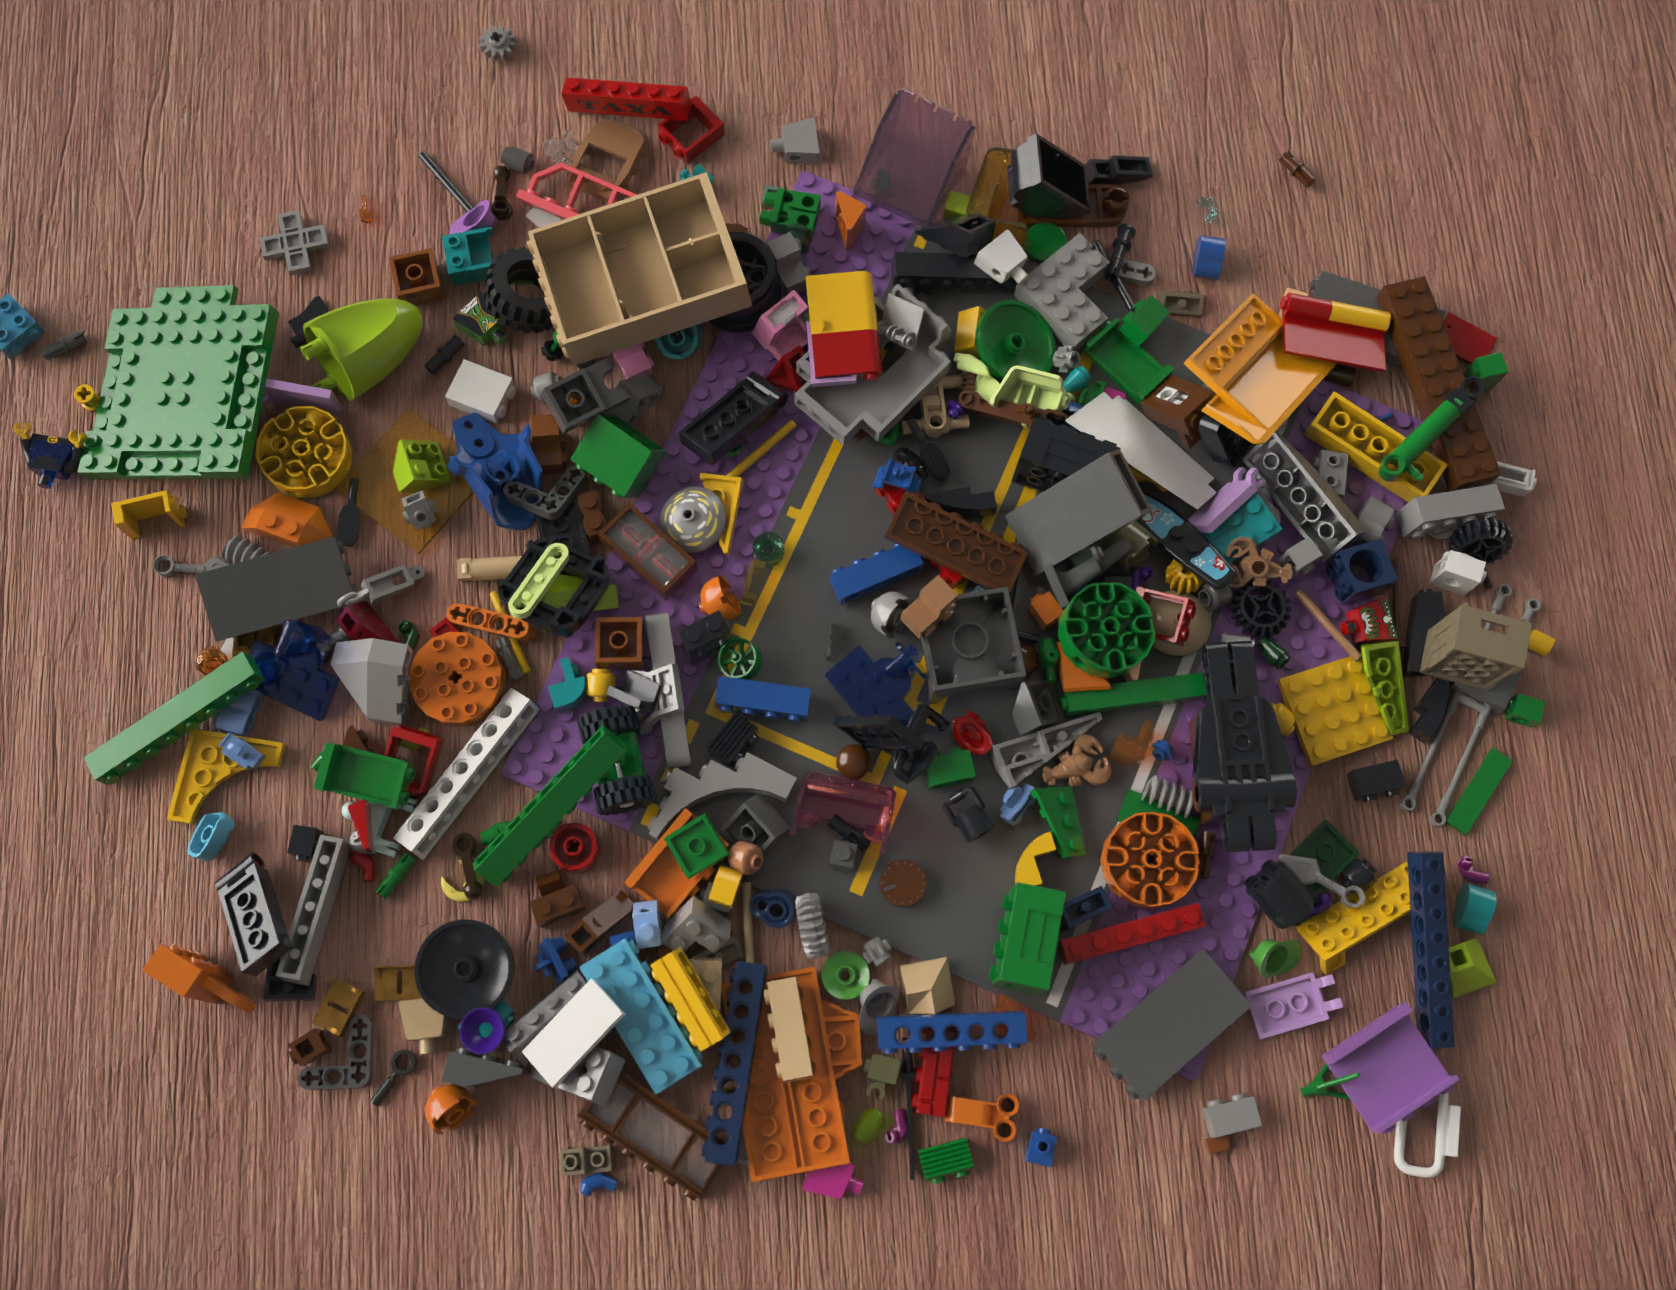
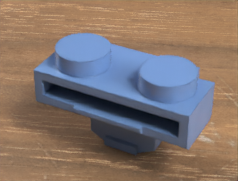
M230 732L227 733L219 746L224 748L221 753L247 770L251 767L257 769L266 757L255 750L253 746Z
M1023 783L1021 787H1012L1007 790L1003 798L1004 805L1000 809L1002 813L999 815L1003 821L1011 825L1021 821L1023 813L1036 800V798L1033 799L1030 793L1031 790L1035 789L1033 786Z

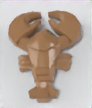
M1242 536L1235 538L1229 544L1226 550L1227 557H1230L1235 549L1238 552L1233 555V558H1238L1247 552L1249 554L1240 561L1243 574L1240 573L1236 565L1231 564L1237 571V575L1229 584L1230 587L1239 589L1245 586L1253 577L1255 578L1252 584L1254 586H1265L1267 577H1281L1282 583H1287L1288 579H1291L1293 570H1291L1292 565L1287 563L1284 567L1275 564L1271 561L1274 553L1264 548L1261 550V555H1259L1256 544L1251 538Z
M1085 734L1075 739L1072 755L1070 756L1068 750L1062 751L1057 755L1061 763L1052 770L1047 766L1042 769V777L1049 786H1054L1057 779L1069 778L1071 787L1082 786L1083 783L1080 777L1087 780L1090 784L1100 786L1109 780L1112 769L1107 757H1104V768H1101L1102 762L1099 759L1094 766L1093 772L1090 771L1093 758L1086 754L1098 755L1097 751H1094L1092 747L1097 749L1100 754L1104 750L1098 739Z

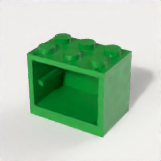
M597 414L570 460L576 463L575 467L584 473L589 472L593 475L594 481L600 485L605 486L606 484L612 489L611 492L615 496L631 498L639 496L645 489L667 451L615 414Z

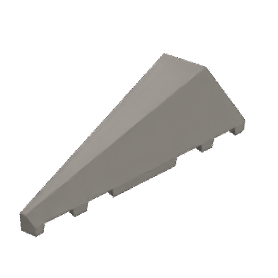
M1097 712L993 745L989 753L995 771L1009 788L1016 786L1033 771L1071 744L1077 737L1101 721V713Z

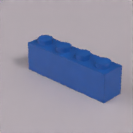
M895 544L894 548L885 551V549L875 552L871 558L866 560L865 558H860L854 561L852 566L847 568L839 567L833 570L829 576V583L839 604L843 605L922 571L924 563L920 555Z
M719 676L715 708L723 713L739 711L743 715L750 717L761 714L771 720H778L779 717L788 718V721L793 723H802V720L807 721L811 689Z

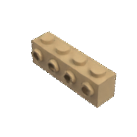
M796 977L767 982L768 989L764 990L766 1004H771L772 1013L768 1014L770 1029H775L776 1038H772L774 1053H779L780 1062L776 1063L778 1078L783 1077L785 1084L813 1079L814 1075Z

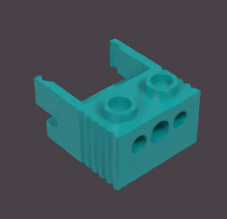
M491 227L459 232L458 234H447L446 236L442 235L448 274L453 286L486 280L490 264L493 261L488 239L489 236H494Z

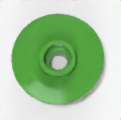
M837 952L831 955L823 966V985L828 993L835 998L842 1000L856 998L869 983L870 973L868 965L860 955L854 952ZM848 972L850 978L846 981L842 980L841 973Z

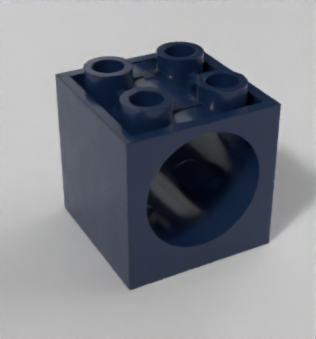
M1382 538L1341 550L1326 564V574L1332 580L1335 587V597L1337 600H1340L1342 606L1384 594L1398 581ZM1349 564H1356L1362 567L1369 576V583L1356 579L1350 571Z

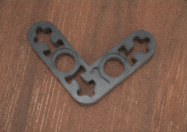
M571 466L549 494L518 481L507 483L503 488V492L507 502L546 519L555 520L562 516L587 482L586 473L580 471L575 466ZM563 489L570 490V493L567 495H559V492ZM532 497L539 498L536 503L531 504L527 502Z
M357 1015L350 1021L348 1065L304 1068L298 1075L300 1087L307 1090L366 1087L372 1080L374 1024L372 1019L365 1015ZM363 1019V1023L367 1024V1028L362 1030V1037H367V1041H355V1037H360V1030L356 1029V1024H360ZM359 1044H364L367 1048V1054L359 1059L355 1056L354 1050ZM367 1061V1066L361 1065V1073L366 1074V1077L361 1079V1083H359L357 1079H354V1074L359 1073V1066H354V1062L363 1063ZM338 1070L342 1078L338 1084L333 1085L329 1081V1075L332 1071ZM310 1071L314 1076H323L324 1085L321 1086V1080H315L309 1086V1082L305 1081V1076H309Z

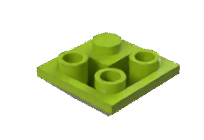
M401 439L398 442L393 474L399 492L416 493L447 484L451 481L437 441Z
M1477 937L1449 947L1452 998L1497 983Z

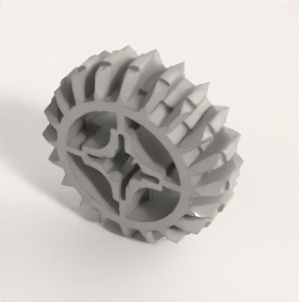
M806 893L802 896H797L795 907L805 955L809 959H817L828 955L830 952L829 938L819 895L817 893Z

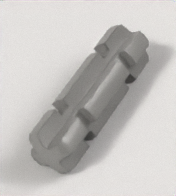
M506 637L498 639L496 645L498 650L501 651L500 654L506 669L509 670L510 679L512 681L521 679L523 674L518 667V662L512 648H510L511 645Z

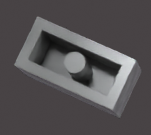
M1245 1093L1232 1095V1101L1223 1103L1221 1098L1207 1102L1208 1107L1202 1108L1210 1138L1262 1126L1254 1096L1246 1097Z

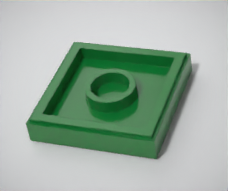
M706 813L664 837L688 880L730 855Z

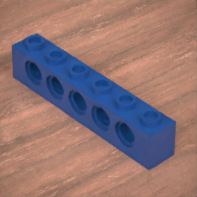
M1024 1011L881 1016L877 1017L878 1048L884 1049V1053H898V1049L908 1048V1052H923L924 1047H933V1051H947V1046H957V1050H971L972 1045H982V1049L997 1048L996 1044H1006V1048H1020L1021 1043H1027L1026 1013ZM998 1024H1005L1007 1028L1006 1033L1000 1037L996 1036L994 1032L995 1027ZM980 1025L982 1027V1034L976 1038L971 1037L970 1029L972 1026ZM950 1026H956L958 1029L957 1036L952 1039L947 1038L945 1035L946 1029ZM925 1027H931L934 1031L932 1038L928 1040L921 1038V1031ZM901 1028L909 1030V1037L904 1041L896 1038V1033Z

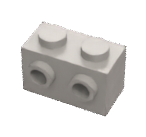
M1321 450L1317 457L1313 458L1312 466L1342 499L1345 495L1348 454Z

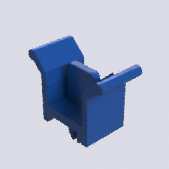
M889 458L886 466L879 467L872 487L874 489H883L886 483L905 489V492L918 494L922 480L915 477L916 467H908L896 463Z

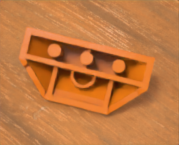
M276 493L251 507L241 527L245 531L293 548L333 537L320 507L281 493Z

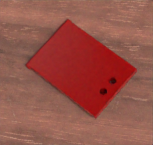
M1450 312L1446 314L1443 323L1457 358L1471 365L1476 358L1490 355L1497 340L1496 336Z

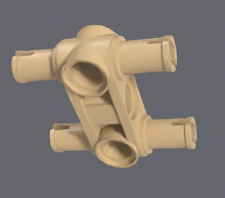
M962 374L944 376L920 400L922 417L916 420L925 435L937 438L950 432L952 429L969 428L968 414L959 416L956 420L953 419V416L949 417L946 414L943 394L944 389L963 387L961 384L963 381ZM902 420L903 435L912 434L913 432L906 423L907 421ZM937 422L941 426L934 427L930 423Z

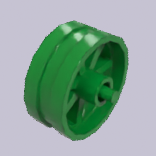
M740 637L732 638L725 642L718 655V665L721 671L730 678L750 680L757 675L763 663L760 648L753 642ZM744 643L749 644L751 646V648H749L745 653ZM739 644L738 652H735L733 647ZM729 653H731V659L727 660ZM752 653H754V660H750L748 657ZM735 663L730 672L727 665ZM749 664H752V666L750 667V669L747 671V668H746V667H747ZM739 667H741L743 674L735 676Z

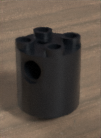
M1272 859L1265 861L1261 866V870L1256 875H1251L1244 881L1247 894L1254 899L1277 928L1284 929L1300 925L1308 918L1309 911L1314 905V897L1281 861L1274 862Z

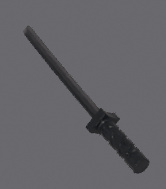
M903 1048L904 1072H901V1077L906 1078L910 1180H914L911 1078H915V1072H912V1052H908V1048Z

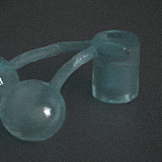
M1198 197L1196 199L1197 206H1206L1211 209L1205 216V219L1208 222H1212L1218 215L1217 207L1214 204V197Z

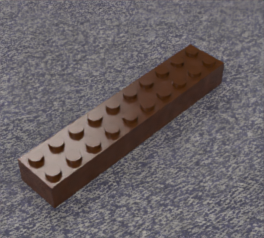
M1425 276L1385 285L1376 299L1380 310L1388 311L1391 314L1388 331L1421 419L1424 421L1444 402L1445 398L1456 387L1460 388L1465 378ZM1473 404L1459 420L1455 421L1432 444L1435 456L1448 464L1442 474L1449 491L1491 484L1501 475L1476 406Z

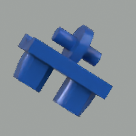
M547 937L542 940V943L538 946L542 953L535 956L539 964L534 966L533 969L535 973L543 971L546 978L553 974L557 984L565 981L568 975L577 968V965L572 957L561 961L558 953L567 948L563 937L551 940Z

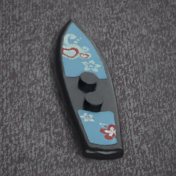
M1143 492L1152 512L1136 521L1158 540L1157 546L1215 590L1229 585L1236 577L1237 571L1222 554L1178 511L1162 500Z

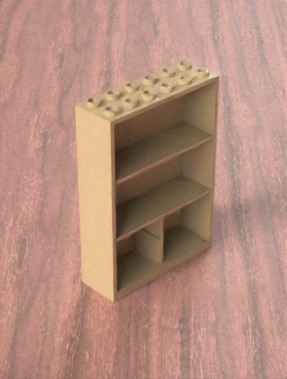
M707 172L528 231L530 241H527V245L534 258L532 261L540 277L538 280L546 296L544 299L547 308L552 315L550 318L557 332L556 338L560 348H562L565 359L570 358L573 366L752 306L746 280Z

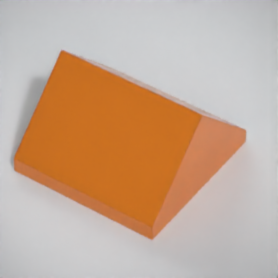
M838 191L836 192L835 216L845 250L849 251L865 228L867 205Z

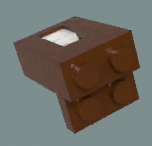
M1169 375L1140 403L1147 419L1177 430L1183 446L1191 449L1202 438L1199 432V422L1206 413L1201 410L1212 400L1215 392Z

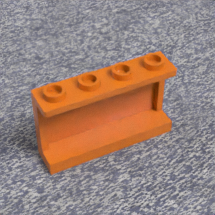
M686 808L624 882L647 901L657 900L659 911L667 919H671L683 907V903L688 898L691 899L693 896H696L700 890L698 885L703 879L707 881L716 871L713 868L714 865L688 880L664 840V837L697 818L696 815ZM719 835V837L721 838L723 844L725 845L726 849L728 850V848L731 846V844H729L725 839H723V838Z

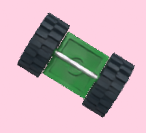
M624 704L619 706L613 705L608 708L603 707L600 710H593L591 713H585L583 716H580L577 719L582 744H585L604 725L625 743L626 748L624 758L618 764L614 763L609 769L608 775L602 781L598 780V786L593 789L598 814L605 816L623 814L628 811H635L638 808H644L646 805L656 802L652 778L650 775L645 774L636 736L640 728L635 708L630 705L625 706Z

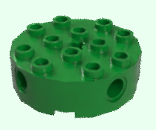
M1115 582L1094 583L1087 585L1069 601V605L1065 606L1059 617L1058 638L1064 654L1075 667L1091 676L1112 678L1126 674L1148 656L1155 641L1153 615L1149 605L1138 592L1124 584Z

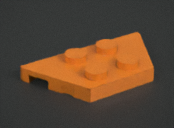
M821 1000L835 1080L837 1081L863 1066L861 1029L859 1025L860 1016L849 1010L842 1009L833 1003Z

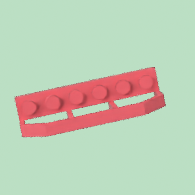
M558 163L533 174L527 191L519 189L516 197L525 205H531L564 220L579 215L577 214L578 210L573 208L585 179L612 190L607 205L615 203L619 193L629 198L637 194L564 163ZM563 170L578 176L565 208L559 206V202L550 197H546V200L539 197V193L535 192L539 180Z

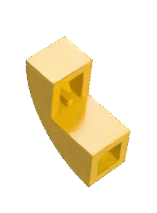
M1051 831L1036 838L1024 850L1016 866L1015 884L1020 882L1039 887L1043 884L1035 858L1051 854L1056 850Z

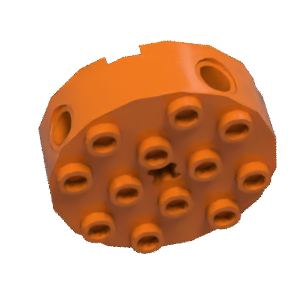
M447 632L432 638L418 650L410 666L409 676L411 679L409 687L414 702L427 716L448 726L467 727L484 721L506 692L507 673L501 657L486 641L468 632ZM460 675L462 678L458 679V683H455V679Z
M1136 813L1120 822L1104 841L1100 858L1103 878L1113 894L1128 905L1143 909L1166 907L1186 895L1197 880L1199 871L1197 842L1185 825L1174 817L1163 813ZM1151 856L1153 860L1151 864H1148L1147 859Z

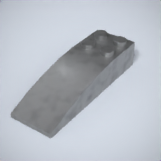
M1277 431L1264 444L1256 445L1242 458L1249 469L1257 468L1259 470L1255 475L1256 478L1265 479L1266 482L1263 484V487L1267 489L1271 497L1304 539L1310 536L1312 541L1319 545L1322 553L1320 559L1323 563L1330 561L1339 551L1349 548L1368 532L1326 480Z

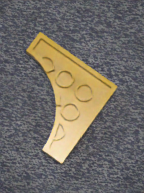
M200 729L190 731L167 820L193 825L195 817L208 795L226 779L247 770L221 753L224 748L219 746V744L227 734ZM234 735L266 756L259 767L280 768L286 746L284 743Z

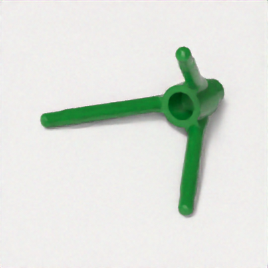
M1325 1064L1319 1074L1313 1079L1314 1081L1309 1082L1308 1086L1300 1088L1304 1098L1310 1095L1314 1097L1320 1095L1350 1100L1347 1094L1328 1091L1327 1088L1358 1078L1360 1074L1357 1072L1324 1082L1323 1077L1329 1070L1328 1065Z

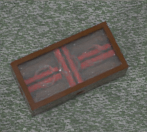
M630 502L598 533L600 542L665 601L697 570L696 560Z

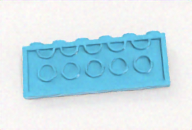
M625 938L579 968L587 981L594 979L625 1013L623 1018L615 1025V1028L655 1094H658L695 1069L701 1068L703 1065L701 1060L704 1057L698 1047H692L688 1040L690 1033L683 1025L679 1026L676 1021L677 1012L673 1005H667L664 1001V990L658 982L654 984L649 975L652 974V970L646 961L641 963L637 954L640 951L633 940L628 941Z

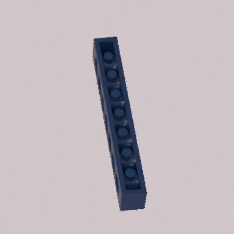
M1437 851L1407 852L1417 1029L1431 1049L1453 1048L1455 1044L1443 852Z
M737 961L736 968L732 967L730 982L734 983L732 992L728 991L726 999L729 1013L728 1016L723 1018L731 1033L724 1038V1041L720 1040L718 1055L721 1056L720 1065H716L714 1080H717L716 1091L712 1090L710 1105L713 1106L712 1116L708 1115L706 1131H709L708 1141L703 1142L701 1156L705 1157L704 1161L708 1164L737 1168L768 971L766 965ZM748 983L753 986L749 994L744 995L740 993L742 985ZM740 1008H747L749 1010L748 1016L744 1019L736 1017V1012ZM737 1032H742L745 1034L743 1042L739 1044L733 1043V1035ZM737 1056L741 1059L739 1067L735 1069L728 1067L730 1058ZM727 1082H736L737 1088L734 1093L727 1094L724 1092V1086ZM726 1106L733 1109L732 1116L729 1119H722L720 1117L721 1109ZM720 1132H727L729 1135V1139L724 1145L716 1143V1136Z

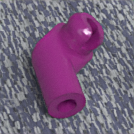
M1462 856L1457 861V868L1465 880L1487 885L1489 874L1475 871L1472 866L1473 860L1471 857Z
M904 1108L892 1111L894 1125L885 1134V1140L888 1144L896 1145L900 1143L908 1132Z

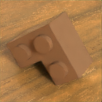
M937 575L921 589L919 598L901 613L900 620L919 639L924 635L928 637L937 629L936 624L939 621L943 620L945 622L953 615L958 595Z

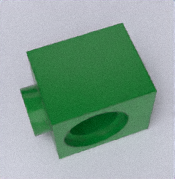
M1518 693L1510 698L1504 710L1506 712L1505 720L1532 728L1541 723L1545 701Z

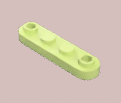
M553 543L549 545L511 597L508 607L510 614L514 618L524 619L531 615L569 561V551L564 544Z

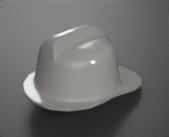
M873 979L871 984L867 985L860 993L862 1009L859 1025L861 1030L868 1035L877 1034V1017L894 1015L899 996L897 988L892 985H885L877 979Z

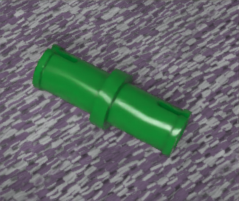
M404 852L393 869H389L386 872L388 875L375 892L388 900V897L398 884L404 882V876L417 861Z

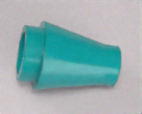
M1075 367L1064 380L1062 386L1066 389L1067 393H1073L1089 385V381L1092 378L1084 367Z

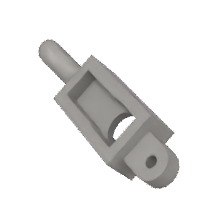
M405 564L366 578L362 580L360 585L361 591L358 593L353 591L337 600V605L340 608H345L346 606L359 603L366 598L370 605L394 597L412 590L414 582L420 581L425 571L421 566L407 569ZM400 576L403 584L394 585L391 579Z

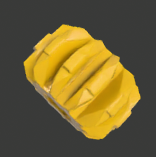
M1174 559L1166 569V583L1170 584V590L1177 589L1178 594L1182 591L1187 596L1191 591L1196 593L1203 584L1200 578Z

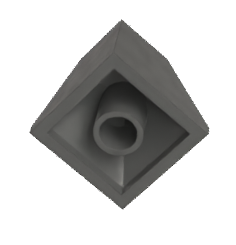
M1046 680L1025 681L1021 683L1012 712L1015 726L1020 735L1032 734L1039 730L1067 722L1052 683H1047Z

